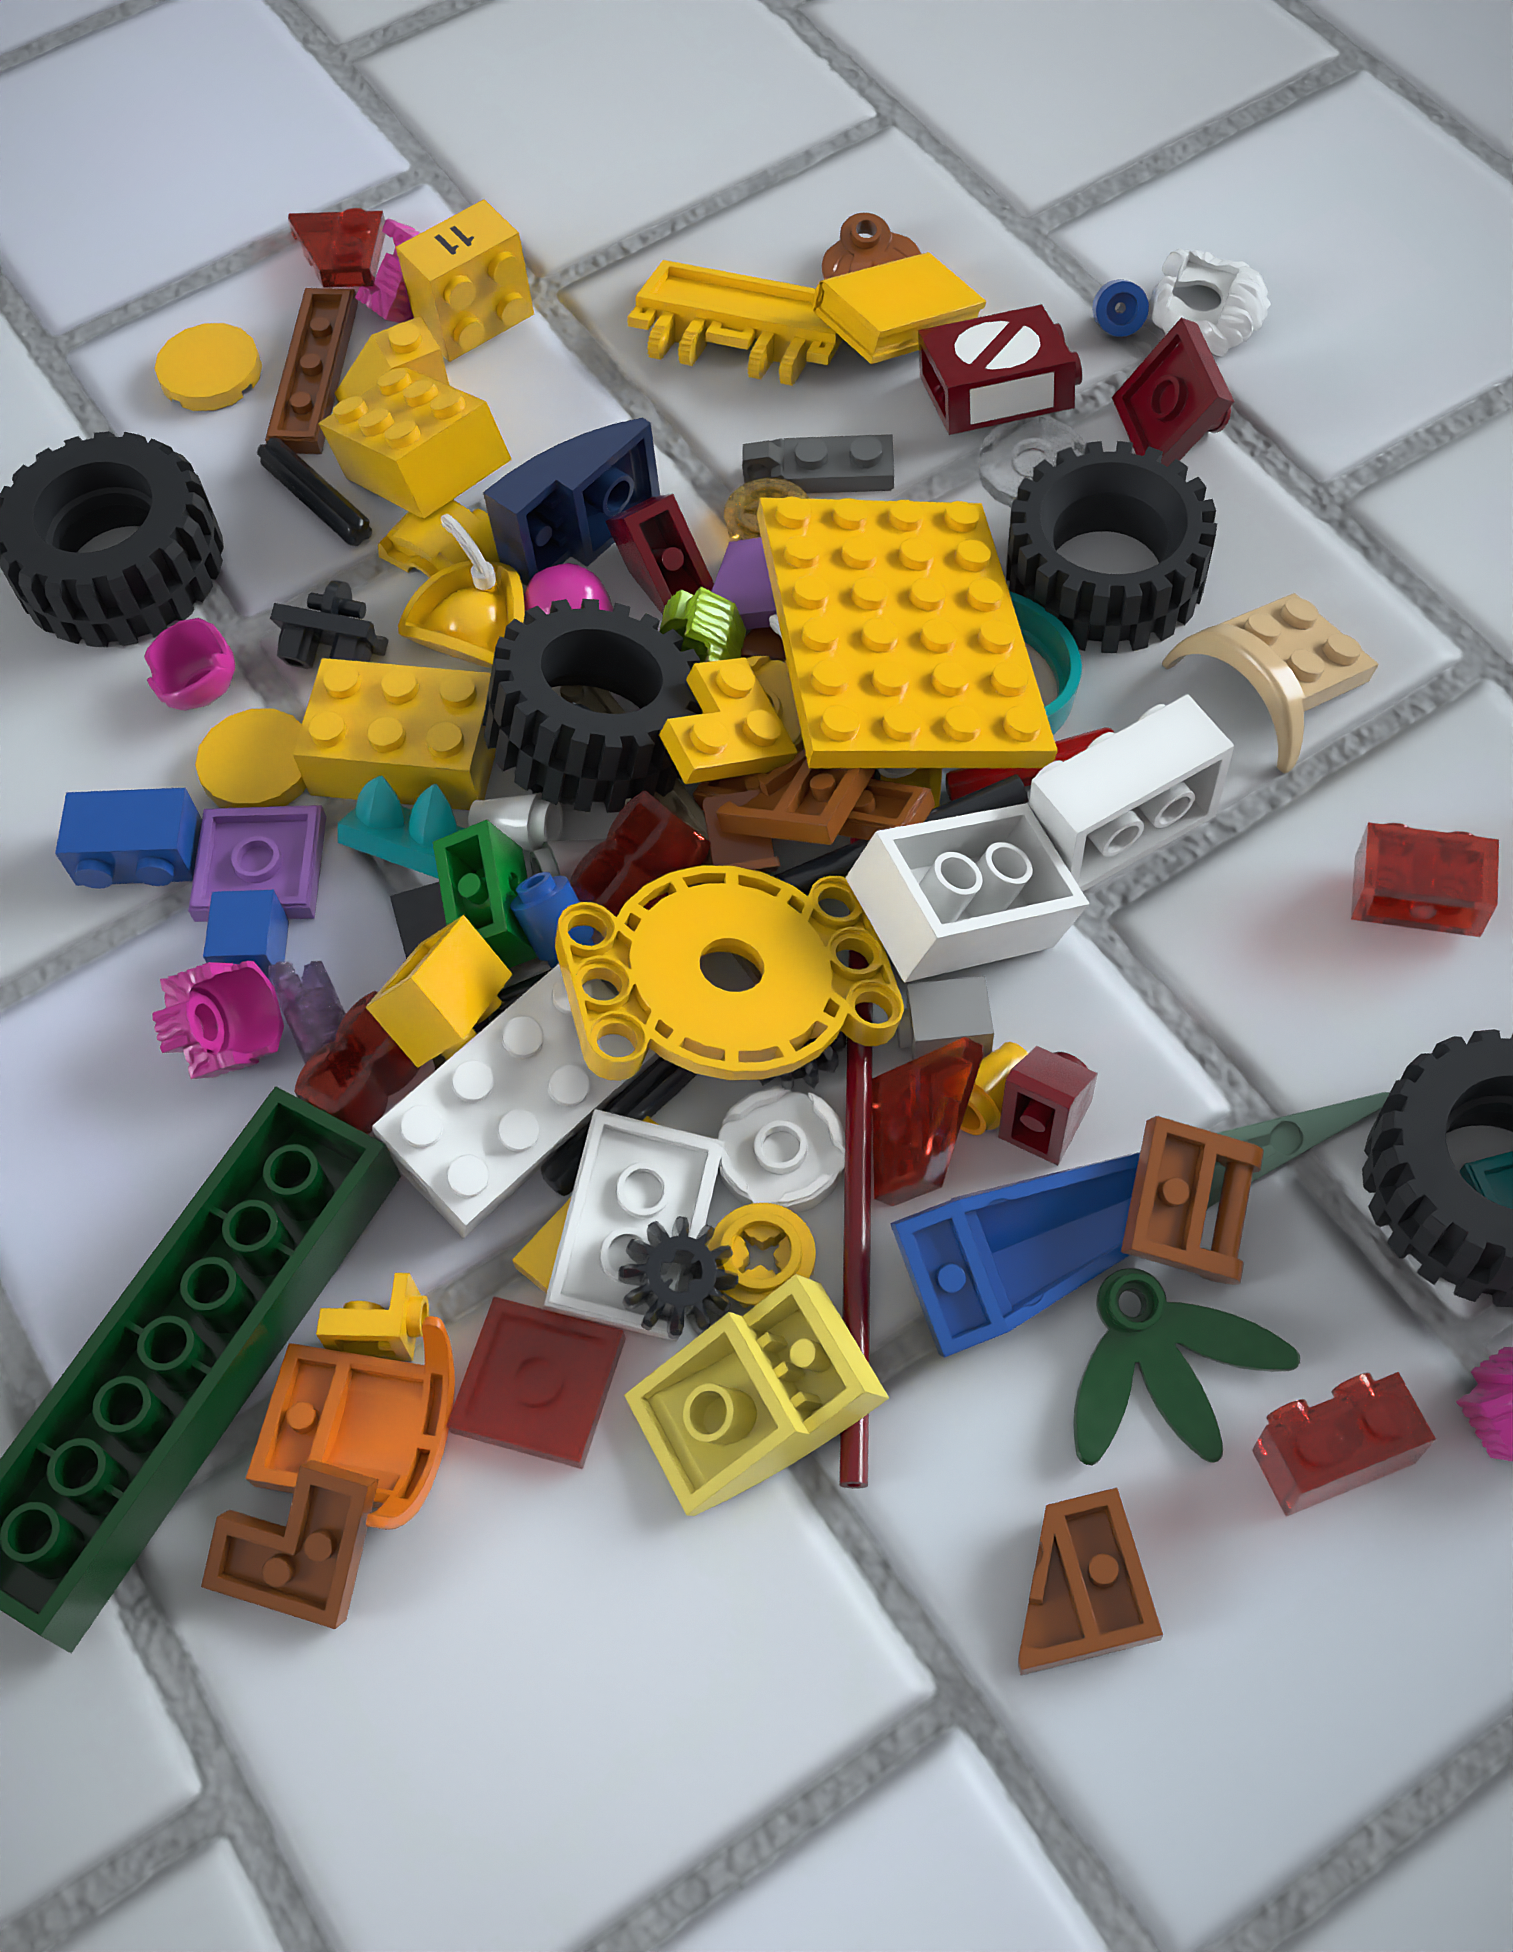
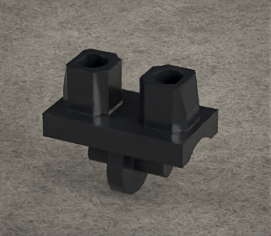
M333 580L327 585L324 594L311 592L307 598L308 609L274 603L270 620L281 629L277 657L287 665L304 669L313 668L319 644L332 646L329 659L370 662L372 654L385 656L389 640L386 637L375 634L374 624L371 621L360 620L365 617L366 604L352 600L351 587L346 582Z

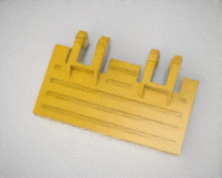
M662 260L637 293L636 306L627 316L629 327L649 330L656 321L648 336V357L662 360L674 342L679 343V363L689 366L695 364V361L698 360L708 342L748 350L754 340L757 339L749 356L748 377L761 380L773 361L779 362L780 383L790 386L795 384L807 362L828 365L843 341L833 329L814 313L813 297L815 288Z

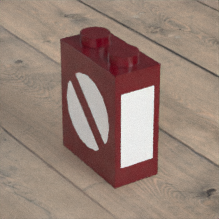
M1042 304L918 330L920 378L949 435L1075 408V385L1082 383L1081 361L1076 351L1071 352L1066 345L1061 325L1052 322Z

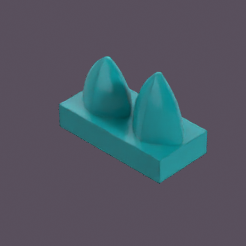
M378 776L364 785L358 795L356 807L338 822V843L439 879L432 842L464 828L457 825L452 808L437 784H433L424 790L417 798L413 808L409 809L401 805L397 794L383 776Z

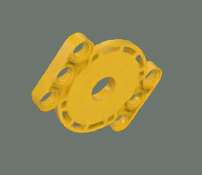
M696 866L670 872L646 884L624 904L617 917L601 905L592 902H579L563 910L558 919L555 950L583 1058L588 1068L594 1074L607 1080L621 1081L635 1075L640 1070L649 1048L664 1060L696 1074L725 1080H763L793 1072L816 1059L837 1038L840 1031L854 1042L864 1046L885 1044L894 1036L904 1012L903 999L883 944L846 878L842 876L820 878L812 885L807 896L793 885L763 872L736 866ZM698 883H706V884H701V885H697V886L688 887L689 885H694V884H698ZM668 892L669 896L661 899L650 910L643 908L650 900ZM827 898L839 900L848 907L851 914L845 917H833L826 914L820 908L818 902ZM577 926H590L598 930L604 940L592 946L581 945L570 937L568 931ZM845 949L857 951L867 959L869 966L861 970L848 968L839 961L836 953ZM714 952L738 954L752 962L760 971L762 978L751 989L742 992L725 991L715 987L704 977L700 969L699 960L702 956ZM593 979H603L612 983L617 988L619 994L610 1000H597L586 994L582 985ZM862 1002H871L879 1005L886 1012L888 1020L880 1024L867 1022L857 1014L855 1006ZM609 1034L620 1035L632 1043L634 1051L624 1057H612L605 1054L599 1048L597 1041ZM817 1038L814 1042L800 1049L809 1039Z

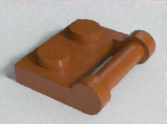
M1160 1116L1146 1120L1121 1252L1199 1274L1200 1277L1210 1281L1231 1285L1240 1284L1244 1262L1238 1259L1252 1176L1253 1173L1261 1171L1264 1154L1263 1148ZM1217 1161L1225 1167L1211 1250L1200 1248L1215 1162Z

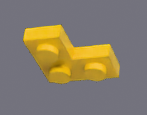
M745 657L695 663L686 681L704 714L667 719L659 734L685 785L772 771L777 767L790 763L795 758V755L798 754L795 745Z

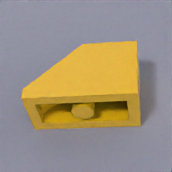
M421 316L398 323L393 327L370 336L334 393L338 403L349 397L361 396L377 385V380L381 375L396 368L406 367L449 385L441 349Z

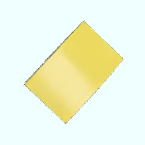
M797 1274L743 1316L731 1312L725 1314L624 1394L687 1516H696L780 1472L833 1439L889 1399L821 1283Z

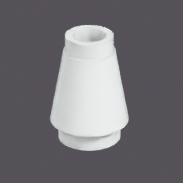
M542 793L475 800L470 807L468 823L469 826L488 820L521 846L522 849L535 851L542 849L543 842L560 841L563 831V811L559 802L555 805L542 800Z

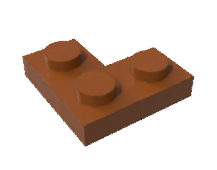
M310 1460L301 1465L286 1526L230 1509L217 1516L201 1587L336 1629L347 1620L368 1529L366 1518L367 1514L372 1511L379 1479L315 1460Z

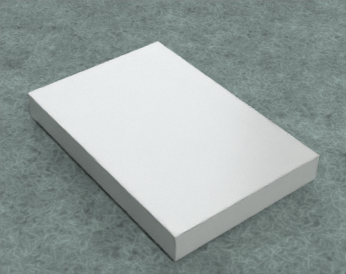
M594 1109L543 1309L677 1342L678 1339L668 1337V1317L660 1315L656 1325L650 1331L641 1327L642 1319L650 1309L646 1303L635 1309H625L622 1303L625 1295L639 1286L619 1281L618 1271L621 1266L637 1264L626 1253L627 1245L631 1239L641 1240L650 1245L646 1229L654 1221H658L664 1227L669 1237H672V1229L676 1218L679 1216L686 1217L689 1222L688 1237L696 1239L706 1223L725 1141ZM672 1263L667 1274L661 1276L664 1282L673 1279L669 1288L678 1292H683L689 1281L693 1280L692 1273L683 1276L686 1267L677 1263Z

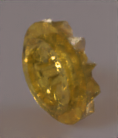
M762 478L747 482L730 495L724 507V519L729 538L745 540L761 537L757 520L760 497L810 498L802 488L787 480Z

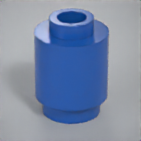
M541 872L529 877L516 888L518 896L512 901L510 908L538 959L547 961L550 968L553 969L559 964L555 950L558 919L563 910L580 901L566 876L552 877L550 872ZM577 926L568 931V934L576 943L586 946L595 945L592 939L594 928L590 926Z

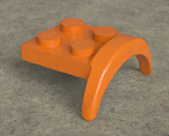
M427 1316L423 1320L421 1330L424 1341L425 1365L288 1343L245 1479L254 1487L294 1494L301 1465L310 1460L329 1464L379 1479L372 1507L378 1510L367 1514V1527L391 1530L405 1525L419 1512L432 1488L444 1453L453 1412L455 1370L451 1343L443 1321L435 1316Z

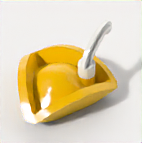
M449 514L441 516V525L449 533H452L470 560L459 562L440 570L418 588L401 615L398 623V634L434 651L483 667L492 668L495 647L499 636L504 638L506 626L514 618L522 623L524 621L525 606L522 583L518 572L510 565L485 560L479 548L462 525Z

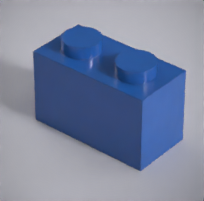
M186 787L66 792L55 854L76 886L84 885L90 888L101 889L107 888L112 884L144 883L151 886H165L171 882L193 881L202 818Z

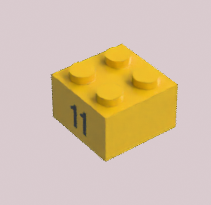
M485 199L396 246L413 317H422L439 345L442 355L449 362L534 315L519 232Z

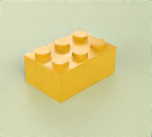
M406 367L392 369L378 378L375 387L361 396H353L342 400L333 408V414L318 423L346 479L422 519H425L512 460L486 401Z
M322 658L292 754L309 795L357 800L364 785L378 776H383L397 794L401 804L414 805L424 790L433 784H437L452 809L470 810L475 800L485 799L496 748H487L484 739L486 726H483L491 673Z

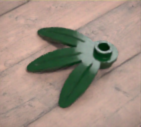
M1136 1268L1118 1270L1102 1282L1097 1293V1312L1108 1330L1099 1340L1090 1356L1078 1387L1073 1420L1076 1455L1086 1465L1092 1466L1100 1461L1121 1424L1131 1392L1135 1363H1138L1144 1383L1156 1408L1174 1433L1203 1460L1213 1463L1218 1462L1223 1456V1443L1215 1414L1200 1381L1176 1347V1343L1213 1361L1237 1368L1257 1371L1279 1372L1294 1370L1300 1364V1354L1292 1345L1271 1331L1239 1316L1200 1305L1167 1302L1164 1289L1159 1281L1144 1270ZM1124 1291L1136 1294L1140 1300L1141 1309L1136 1317L1125 1315L1119 1307V1298Z

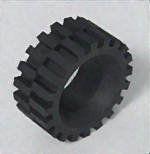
M1102 441L1088 442L1085 446V454L1081 456H1076L1072 447L1058 451L1055 467L1044 459L1034 467L1033 479L1030 480L1024 477L1018 487L1017 500L1013 499L1006 561V581H1010L1009 591L1032 600L1044 607L1046 612L1057 617L1069 630L1079 650H1086L1088 640L1102 642L1101 653H1117L1119 641L1129 640L1132 651L1148 648L1150 633L1154 632L1161 642L1174 635L1176 622L1178 621L1185 626L1194 614L1195 605H1200L1216 538L1217 523H1214L1216 508L1213 499L1204 500L1207 487L1199 476L1186 482L1188 466L1178 459H1175L1168 467L1161 464L1163 451L1148 446L1144 456L1131 453L1132 442L1117 441L1116 452H1103ZM1090 532H1115L1132 537L1144 544L1155 555L1159 564L1135 573H1099L1071 563L1062 557L1057 550L1067 541Z
M584 598L582 599L581 609H571L568 600L564 599L552 601L549 614H546L539 606H535L525 611L523 623L514 618L506 626L504 638L499 636L495 647L483 726H486L484 739L487 748H496L495 763L503 772L516 767L514 783L526 791L534 784L542 786V800L557 805L561 795L575 799L573 810L590 812L592 802H604L607 813L623 812L626 799L631 798L639 809L652 804L655 791L662 797H665L674 789L676 778L680 780L682 778L659 734L667 719L699 715L703 712L686 681L693 665L700 663V658L694 649L681 652L684 638L674 629L662 634L658 631L660 620L647 613L639 621L629 617L630 606L615 603L613 612L599 609L598 599ZM566 685L596 687L620 695L640 709L623 714L593 712L571 704L560 697L552 688Z

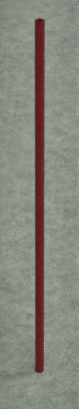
M876 770L871 779H876ZM850 837V843L860 840ZM848 950V968L861 970L869 966L867 959L861 953ZM862 1002L855 1006L857 1014L863 1020L873 1023V1003ZM847 1036L842 1320L869 1363L873 1046L861 1045ZM869 1414L840 1433L839 1485L841 1487L851 1489L868 1487Z

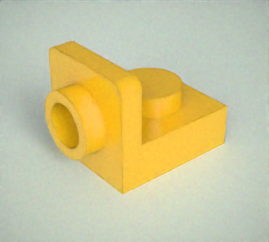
M396 1272L394 1274L389 1310H385L381 1305L368 1301H350L345 1303L343 1308H320L316 1335L325 1349L396 1361H413L416 1337H423L421 1326L424 1318L429 1316L428 1298L420 1294L410 1273Z

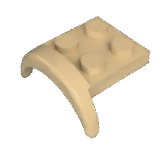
M1295 593L1218 625L1203 629L1185 638L1162 661V665L1166 669H1170L1187 655L1203 654L1218 658L1243 674L1260 694L1271 715L1278 742L1277 768L1283 773L1291 771L1299 758L1303 742L1304 712L1369 682L1379 665L1361 649L1360 644L1355 639L1340 632L1319 614L1317 608L1312 603L1300 598Z

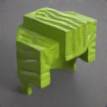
M700 587L695 595L684 590L677 591L676 595H673L668 600L664 608L659 632L665 634L674 629L684 638L681 652L694 649L700 658V663L741 657L746 628L735 603L703 587Z

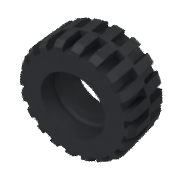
M110 431L94 433V438L86 440L76 436L64 440L65 446L54 451L48 447L36 454V462L29 467L23 464L13 474V485L11 487L4 486L0 493V568L27 614H30L34 623L44 631L55 633L57 638L71 643L79 644L81 639H84L86 645L92 647H108L109 642L118 641L120 645L126 646L139 643L138 637L150 633L153 637H157L162 631L167 629L168 624L176 619L183 621L193 614V604L196 601L203 603L213 588L211 579L216 580L220 573L223 562L221 553L224 549V544L216 517L199 476L195 474L191 463L183 455L174 452L172 447L152 438L147 442L144 436L124 432L122 437H115ZM140 526L130 537L112 547L95 552L77 553L87 542L102 533L121 527Z
M1491 1029L1474 1031L1467 1044L1459 1036L1448 1038L1437 1043L1432 1053H1421L1407 1065L1401 1079L1395 1081L1369 1132L1364 1148L1368 1158L1362 1168L1363 1188L1369 1193H1375L1368 1205L1375 1224L1379 1227L1390 1226L1393 1232L1387 1241L1388 1245L1399 1258L1403 1259L1410 1254L1422 1264L1416 1272L1418 1275L1433 1285L1436 1284L1439 1278L1456 1285L1453 1292L1454 1295L1466 1300L1476 1302L1479 1296L1485 1293L1492 1295L1493 1304L1496 1307H1513V1209L1492 1202L1474 1190L1454 1166L1446 1143V1133L1467 1126H1493L1513 1132V1034L1510 1039L1501 1038L1499 1030Z

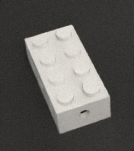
M558 964L372 1125L373 1138L385 1143L399 1171L464 1239L592 1119L594 1109L602 1111L658 1059L659 1055L649 1048L640 1070L632 1077L621 1081L607 1080L594 1074L588 1068L583 1058L560 965ZM593 979L582 985L585 993L591 998L606 1001L616 997L600 979ZM609 1034L597 1041L599 1048L605 1054L612 1057H624L634 1051L632 1043L620 1035Z

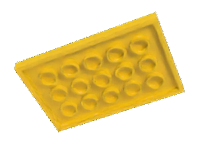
M760 497L757 520L809 768H1044L1054 762L1058 750L982 503H968L964 501L917 502L910 500H856L852 498L839 500Z

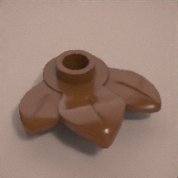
M857 213L846 219L840 230V240L825 252L822 261V274L825 280L922 253L910 238L890 232L888 224L881 217L872 213ZM859 234H869L872 237L864 238L861 237Z

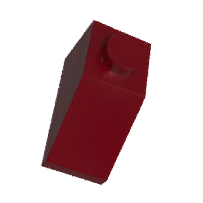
M674 494L653 496L605 521L629 573L662 615L668 600L673 595H676L677 591L684 590L695 595L700 587L712 591L714 582Z
M1036 1046L1011 1069L1006 1078L998 1138L1058 1166L1092 1102L1098 1073L1088 1069L1080 1059L1065 1052L1052 1053Z

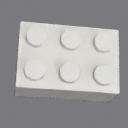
M1187 694L1166 706L1159 704L1150 708L1136 723L1117 733L1108 732L1099 736L1086 750L1064 762L1060 760L1054 761L1045 766L1032 779L1029 807L1083 892L1216 817L1235 745Z
M1028 803L876 831L846 876L848 884L904 983L1053 948L1089 905V902Z

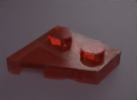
M350 208L343 212L288 214L294 240L298 239L301 243L303 254L309 265L314 267L315 274L323 288L374 286L385 233L382 232L385 224L383 211H365L361 208Z
M963 1037L872 1078L875 1200L895 1206L942 1188L984 1055L982 1044Z

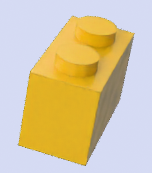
M462 915L421 942L369 1002L366 1008L418 1068L439 1054H442L448 1060L477 1035L473 1030V1026L484 1021L501 1005L502 1001L497 994L512 976V973L468 919Z

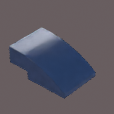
M642 417L611 424L576 436L529 459L483 492L499 562L513 567L518 572L521 583L527 586L536 573L546 568L563 564L570 557L588 567L615 543L605 522L606 520L653 496H660L651 422Z

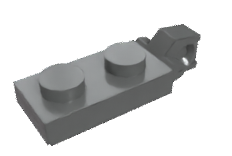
M893 434L784 438V440L779 438L772 441L743 444L742 448L744 483L771 482V485L785 487V494L891 491V489H894Z

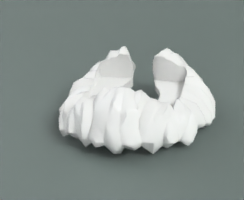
M1179 248L1169 254L1162 265L1165 277L1152 290L1148 316L1154 325L1158 326L1165 335L1181 317L1198 324L1211 353L1224 357L1230 348L1246 342L1253 331H1257L1262 327V322L1267 316V308L1271 304L1266 298L1268 290L1258 271L1250 268L1243 261L1233 262L1218 259L1209 252L1204 253L1198 250L1191 251ZM1194 285L1210 287L1220 295L1221 304L1209 311L1194 310L1173 295V287H1189Z

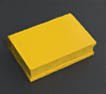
M927 252L821 280L815 289L813 311L870 364L918 351V330L978 318L980 309L985 308L987 301L931 253Z

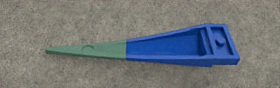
M1381 1092L1218 1132L1217 1134L1263 1148L1264 1154L1261 1171L1253 1173V1182L1381 1109L1390 1092ZM1140 1152L953 1197L949 1201L890 1223L940 1356L948 1357L1010 1332L1056 1301L1130 1256L1129 1254L1122 1253L1121 1248ZM1217 1161L1215 1162L1207 1209L1220 1200L1225 1167Z

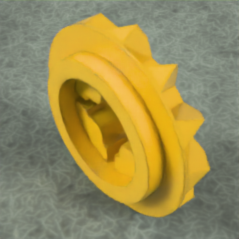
M753 1203L733 1210L716 1225L714 1235L708 1244L710 1251L720 1246L729 1245L733 1251L732 1257L724 1265L717 1267V1269L729 1270L738 1274V1284L733 1289L719 1291L738 1301L744 1309L750 1305L756 1306L795 1274L808 1279L811 1275H814L816 1248L811 1231L797 1214L780 1205ZM744 1239L751 1246L756 1245L762 1251L770 1246H779L773 1253L778 1274L772 1269L768 1271L762 1265L756 1266L752 1270L748 1268L745 1271V1268L750 1263V1255Z

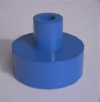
M1124 279L1112 280L1103 285L1095 295L1092 306L1093 317L1097 325L1110 335L1117 337L1131 335L1138 331L1147 319L1149 312L1147 295L1140 286ZM1120 303L1119 308L1115 310L1116 305Z

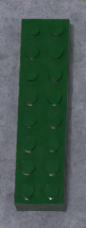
M274 1087L0 1458V1610L39 1636L72 1654L402 1177L385 1143L279 1087Z

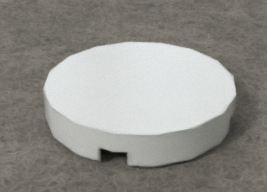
M773 1086L749 1093L733 1105L722 1121L723 1126L718 1132L717 1140L725 1142L718 1169L724 1186L738 1202L744 1205L772 1203L783 1206L794 1213L813 1209L833 1193L845 1172V1132L840 1118L822 1098L808 1092L807 1096L801 1092H792V1089L785 1090L781 1086Z

